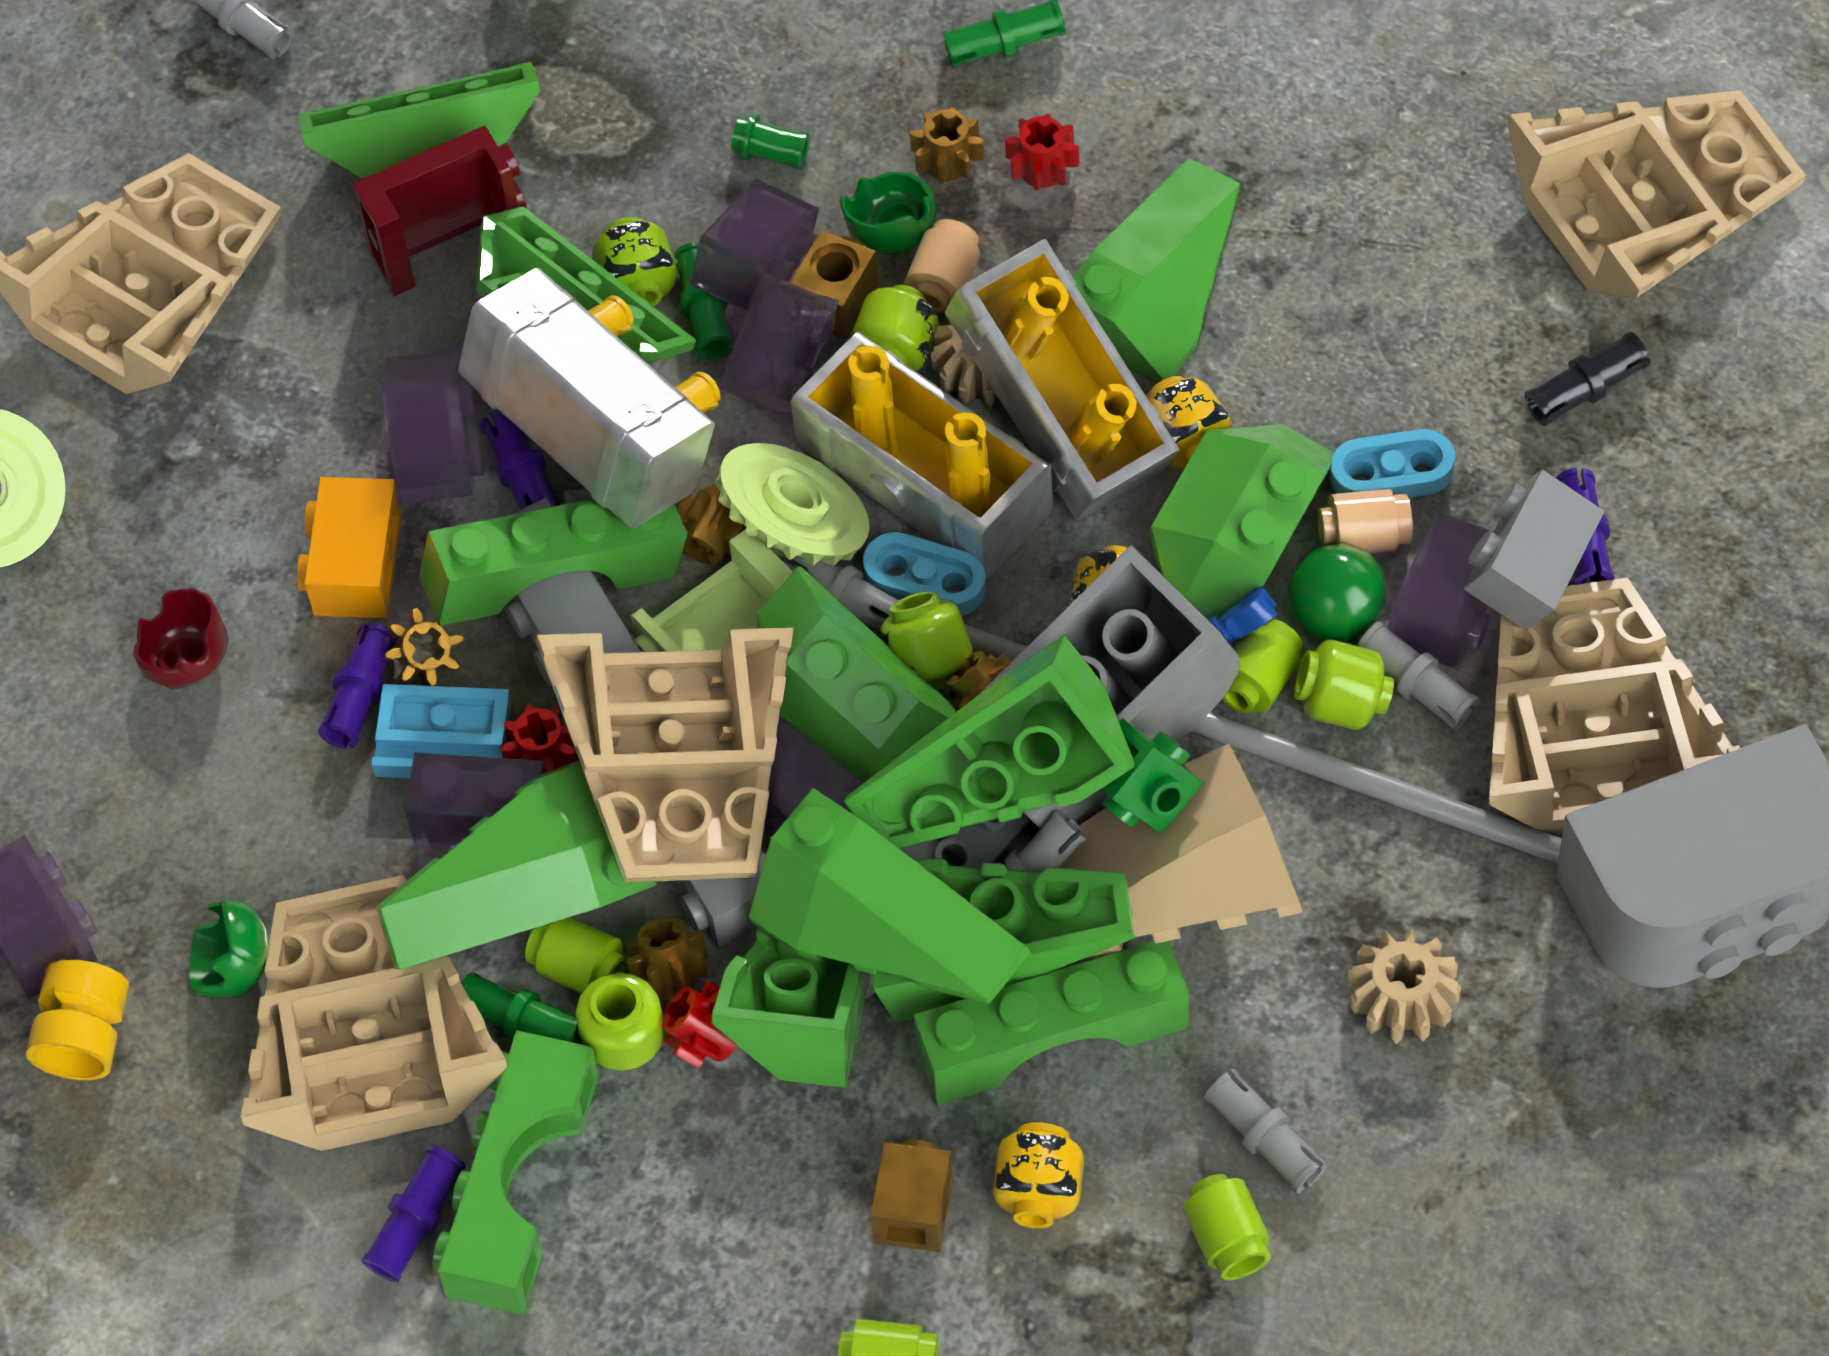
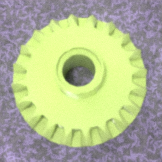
M0 409V482L2 485L0 494V568L23 560L44 544L59 521L65 501L64 472L57 452L51 442L31 422L17 414Z
M751 443L731 450L718 468L719 473L714 484L720 490L718 500L723 506L730 508L729 518L734 522L744 524L747 536L760 538L766 544V548L771 549L777 556L787 557L789 560L795 556H800L807 564L812 566L820 560L825 564L834 566L840 559L850 561L855 553L860 551L868 537L870 529L869 519L858 495L834 471L810 456L779 445Z

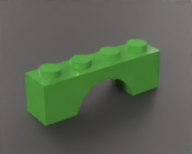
M588 499L428 531L419 578L438 625L443 626L497 615L516 595L527 587L548 577L565 572L594 571L604 574L613 581L617 590L673 579L677 573L687 531L675 504L639 527L631 529L609 508H603L594 499Z
M1154 941L1005 986L990 1004L966 998L914 1014L917 1051L937 1106L1000 1087L1008 1075L1019 1065L1041 1052L1065 1043L1083 1039L1104 1038L1115 1040L1127 1048L1188 1029L1189 991L1170 942L1166 941L1155 944Z
M516 1030L509 1053L502 1052L506 1059L507 1068L491 1083L492 1090L496 1091L490 1112L481 1111L476 1120L472 1137V1148L477 1152L470 1172L461 1171L458 1176L452 1201L453 1210H456L457 1213L451 1232L442 1231L438 1237L433 1254L432 1267L439 1274L446 1298L524 1315L543 1253L536 1227L518 1215L508 1202L510 1184L519 1165L535 1149L558 1138L581 1134L597 1085L599 1072L593 1047Z

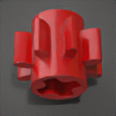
M1048 113L1044 116H1036L1028 120L1021 118L1019 120V137H1005V158L1010 160L1011 178L1015 180L1022 177L1036 191H1039L1040 188L1054 186L1057 183L1062 186L1065 185L1066 167H1079L1080 164L1079 146L1074 144V127L1072 124L1062 127Z
M531 704L526 705L525 712L515 722H504L505 734L509 742L500 747L505 766L518 764L521 783L525 784L535 776L577 761L576 752L572 748L574 744L567 725L563 726L560 706L556 705L551 710H547L544 708H534Z
M708 980L700 993L690 987L682 988L675 993L666 1005L662 1015V1028L669 1033L665 1037L664 1043L674 1049L673 1055L698 1069L706 1056L720 1062L727 1059L738 1047L737 1044L712 1025V1013L720 987Z

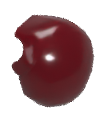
M195 588L170 590L164 593L161 597L162 607L159 614L152 619L140 618L138 621L137 643L134 646L133 657L146 679L170 689H182L194 685L210 675L219 666L228 648V632L210 595Z

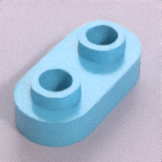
M1428 429L1352 439L1341 444L1335 450L1331 459L1330 483L1336 494L1391 489L1393 495L1407 494L1408 498L1435 494L1447 487L1453 478L1455 450L1451 442L1444 435ZM1418 465H1426L1432 470L1417 472L1413 468ZM1357 474H1364L1371 479L1360 481L1352 477Z
M900 532L880 535L872 540L865 549L863 566L866 582L898 600L913 594L932 591L938 594L939 599L953 601L959 608L962 616L973 612L984 600L986 594L984 567L978 559L966 551ZM892 568L905 570V573L900 576L886 574ZM953 585L964 588L963 591L958 593L945 591L946 588Z

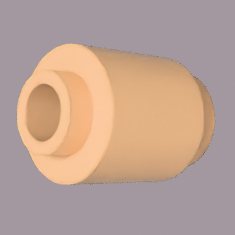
M951 219L937 221L933 228L924 233L905 278L904 285L919 290L936 313L945 311L956 291L971 280L980 258V250L978 248L979 237L977 233L968 225Z
M1391 489L1330 494L1327 500V507L1318 508L1317 528L1320 543L1323 546L1345 542L1367 550L1370 554L1394 552L1397 550L1398 545L1410 544L1413 536V520L1407 494L1393 495Z

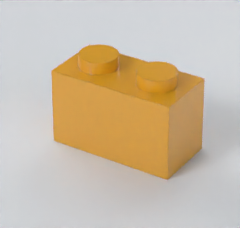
M320 477L317 501H308L305 511V532L307 538H311L309 554H300L297 565L298 590L307 592L313 616L388 619L403 513L394 479Z

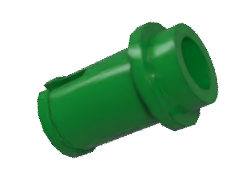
M752 113L750 118L743 116L738 118L732 134L731 150L739 152L743 160L749 161L752 156L790 165L801 170L808 154L811 135L806 131L800 132L761 122L760 115Z

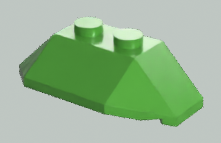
M530 61L504 69L318 111L304 112L298 114L304 145L363 179L486 125L497 146L506 143L540 93V88L535 70Z
M524 206L484 216L480 226L476 291L483 297L529 271L540 268L562 289H565L587 311L602 303L604 299L611 295L623 299L633 314L634 324L630 325L632 327L631 331L617 337L647 364L693 350L696 339Z
M1284 424L1207 430L1149 530L1158 572L1207 620L1213 616L1221 619L1223 614L1252 590L1264 586L1330 469L1334 452Z
M801 566L794 569L757 614V629L794 628L786 665V683L783 702L779 712L778 727L849 793L865 783L958 711Z

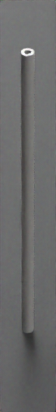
M965 624L973 653L983 651L987 657L992 654L997 659L1005 652L1013 661L1028 647ZM1210 712L1191 731L1223 744L1229 743L1231 747L1558 864L1562 838L1553 834L1537 830L1528 825Z

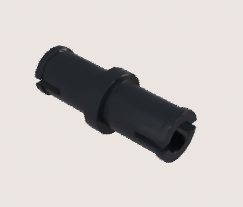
M1628 332L1623 335V338L1588 358L1581 354L1572 359L1568 364L1569 369L1540 386L1526 391L1524 397L1529 402L1527 406L1536 421L1545 427L1552 423V420L1585 401L1592 404L1606 397V389L1635 372L1649 367L1651 362L1646 357L1648 352L1639 337L1632 332Z

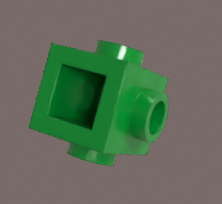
M1122 718L1119 724L1135 764L1131 770L1101 788L1108 795L1102 804L1132 828L1141 819L1163 834L1177 815L1185 809L1189 800L1204 782L1184 765L1191 754L1171 737L1160 730L1151 739Z

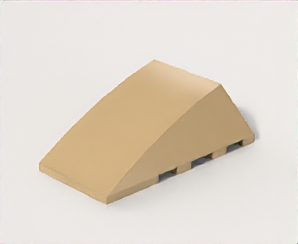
M1741 90L1666 98L1663 106L1642 108L1638 101L1616 103L1611 112L1585 114L1582 107L1558 109L1554 118L1533 120L1530 112L1510 114L1507 121L1524 204L1590 293L1639 297L1801 186L1806 178V174Z
M187 153L124 186L123 196L106 205L95 201L77 211V220L54 232L45 227L26 237V246L8 256H5L0 251V292L34 339L121 392L129 394L171 381L281 217V207Z
M1629 578L1567 586L1556 609L1527 631L1501 615L1489 805L1537 830L1558 837L1562 836L1566 814L1740 749L1739 745L1732 746L1723 732L1722 719L1711 703L1705 705L1692 685L1693 675L1683 660L1675 659L1666 645L1664 631Z
M794 628L730 629L722 650L604 653L602 633L546 634L536 636L535 641L624 883L751 878L756 876L769 797L768 786L771 766L774 762L777 743L776 733L779 712L783 702L786 683V665Z
M1229 743L1184 764L1204 783L1163 834L1141 819L1132 828L1105 808L1080 825L1087 834L1088 839L1081 843L1059 867L1063 869L1124 873L1128 883L1135 937L1151 934L1155 944L1180 939V928L1217 920L1220 930L1247 925L1246 914L1277 908L1279 917L1303 913L1267 817ZM1123 943L1089 957L1122 951Z
M404 875L275 903L268 957L265 965L267 982L264 997H260L257 1013L259 1031L256 1049L251 1050L248 1068L250 1077L248 1098L243 1099L241 1120L244 1126L319 1151H325L451 1123L507 1068L503 1053L498 1044L494 1043L489 1035L483 1017L474 1001L469 999L449 956H443L402 970L394 969L376 906L406 882Z

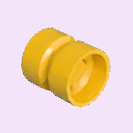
M61 960L51 963L45 970L38 999L39 1009L43 1013H39L33 1020L26 1049L27 1059L42 1071L61 1078L96 1080L106 1077L111 1072L118 1041L117 1031L111 1024L120 1023L123 1020L129 993V982L117 971L95 962Z

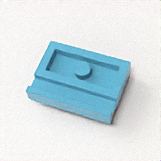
M383 684L375 736V756L372 757L371 764L374 776L382 778L502 783L503 757L500 747L507 743L503 724L505 721H510L512 700L509 689Z

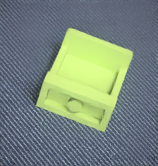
M745 529L729 541L732 561L654 618H651L642 608L631 615L634 642L640 652L722 650L730 629H757V614L789 577L792 570L771 549H767L766 544L760 538L747 536Z

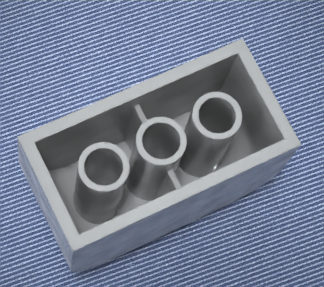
M1130 545L983 691L1013 668L1065 635L1105 686L1118 721L1124 718L1151 739L1161 730L1179 744L1214 709L1226 694L1238 673L1240 658L1223 635ZM1100 789L1079 803L1059 808L1056 803L1025 811L1024 813L1036 825L1042 828L1051 819L1052 814L1056 810H1060L1066 816L1064 819L1069 816L1080 826L1106 808L1102 802L1108 795Z
M1807 724L1792 728L1565 815L1556 877L1601 961L1616 975L1631 983L1653 988L1672 987L1704 975L1707 979L1722 977L1736 969L1741 961L1764 952L1768 956L1784 953L1793 948L1802 937L1813 933L1825 924L1829 919V763Z

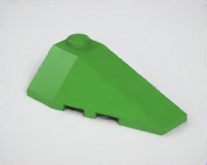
M1190 158L1175 170L1091 252L1073 276L1076 282L1075 286L1128 369L1156 384L1166 378L1175 376L1198 345L1202 331V320L1208 299L1211 298L1216 269L1221 251L1225 247L1240 192L1239 182Z
M1063 635L1005 674L846 796L844 802L855 816L896 847L903 848L954 835L959 832L960 828L998 818L1001 823L1020 818L1025 811L1056 803L1058 808L1079 803L1131 770L1135 762L1105 686L1068 638Z
M580 760L528 780L515 791L517 796L491 817L485 816L469 829L471 834L441 859L434 858L376 906L394 969L402 970L601 908L657 885L656 881L624 883Z
M812 788L771 837L749 919L754 925L800 956L821 961L822 957L849 963L858 971L873 975L880 971L914 980L915 984L920 987L990 1004L1031 953L1022 942L876 830L814 788Z
M923 858L915 860L1028 947L1031 953L1003 987L1047 974L1135 938L1128 883L1124 873L1049 867L1041 873L1007 870L1004 864L983 863L982 868L949 866L947 861L942 859ZM877 971L876 975L872 974L873 989L895 1023L914 1019V1014L966 999L917 986L914 980L880 971Z
M758 928L756 931L757 941L744 957L736 955L725 969L712 1013V1025L779 1080L845 1088L858 1040L870 974L856 970L849 963L822 957L821 961L800 956Z

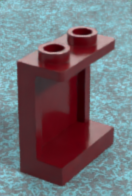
M486 125L352 183L369 253L393 296L416 287L409 257L480 226L484 216L522 206L527 209L522 192L514 180L521 175L514 154L507 143L497 146Z

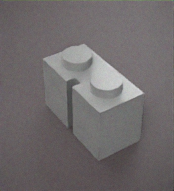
M1543 469L1523 485L1513 482L1495 506L1494 514L1500 517L1494 531L1486 532L1470 554L1468 563L1475 568L1464 590L1525 631L1529 630L1556 609L1605 511Z

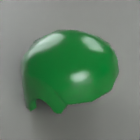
M887 172L872 179L861 177L851 199L849 200L848 196L842 195L839 201L851 237L861 241L869 249L875 250L876 253L892 256L907 252L921 241L924 233L932 227L937 213L936 202L930 187L912 173Z
M1345 542L1319 547L1312 551L1297 567L1288 588L1291 615L1307 635L1322 641L1336 640L1346 643L1349 640L1358 639L1376 622L1387 601L1384 569L1367 550Z
M224 900L210 903L208 910L217 913L219 919L213 923L198 926L194 931L189 971L191 993L195 997L211 999L239 998L252 990L265 970L269 936L258 912L251 904L241 900Z

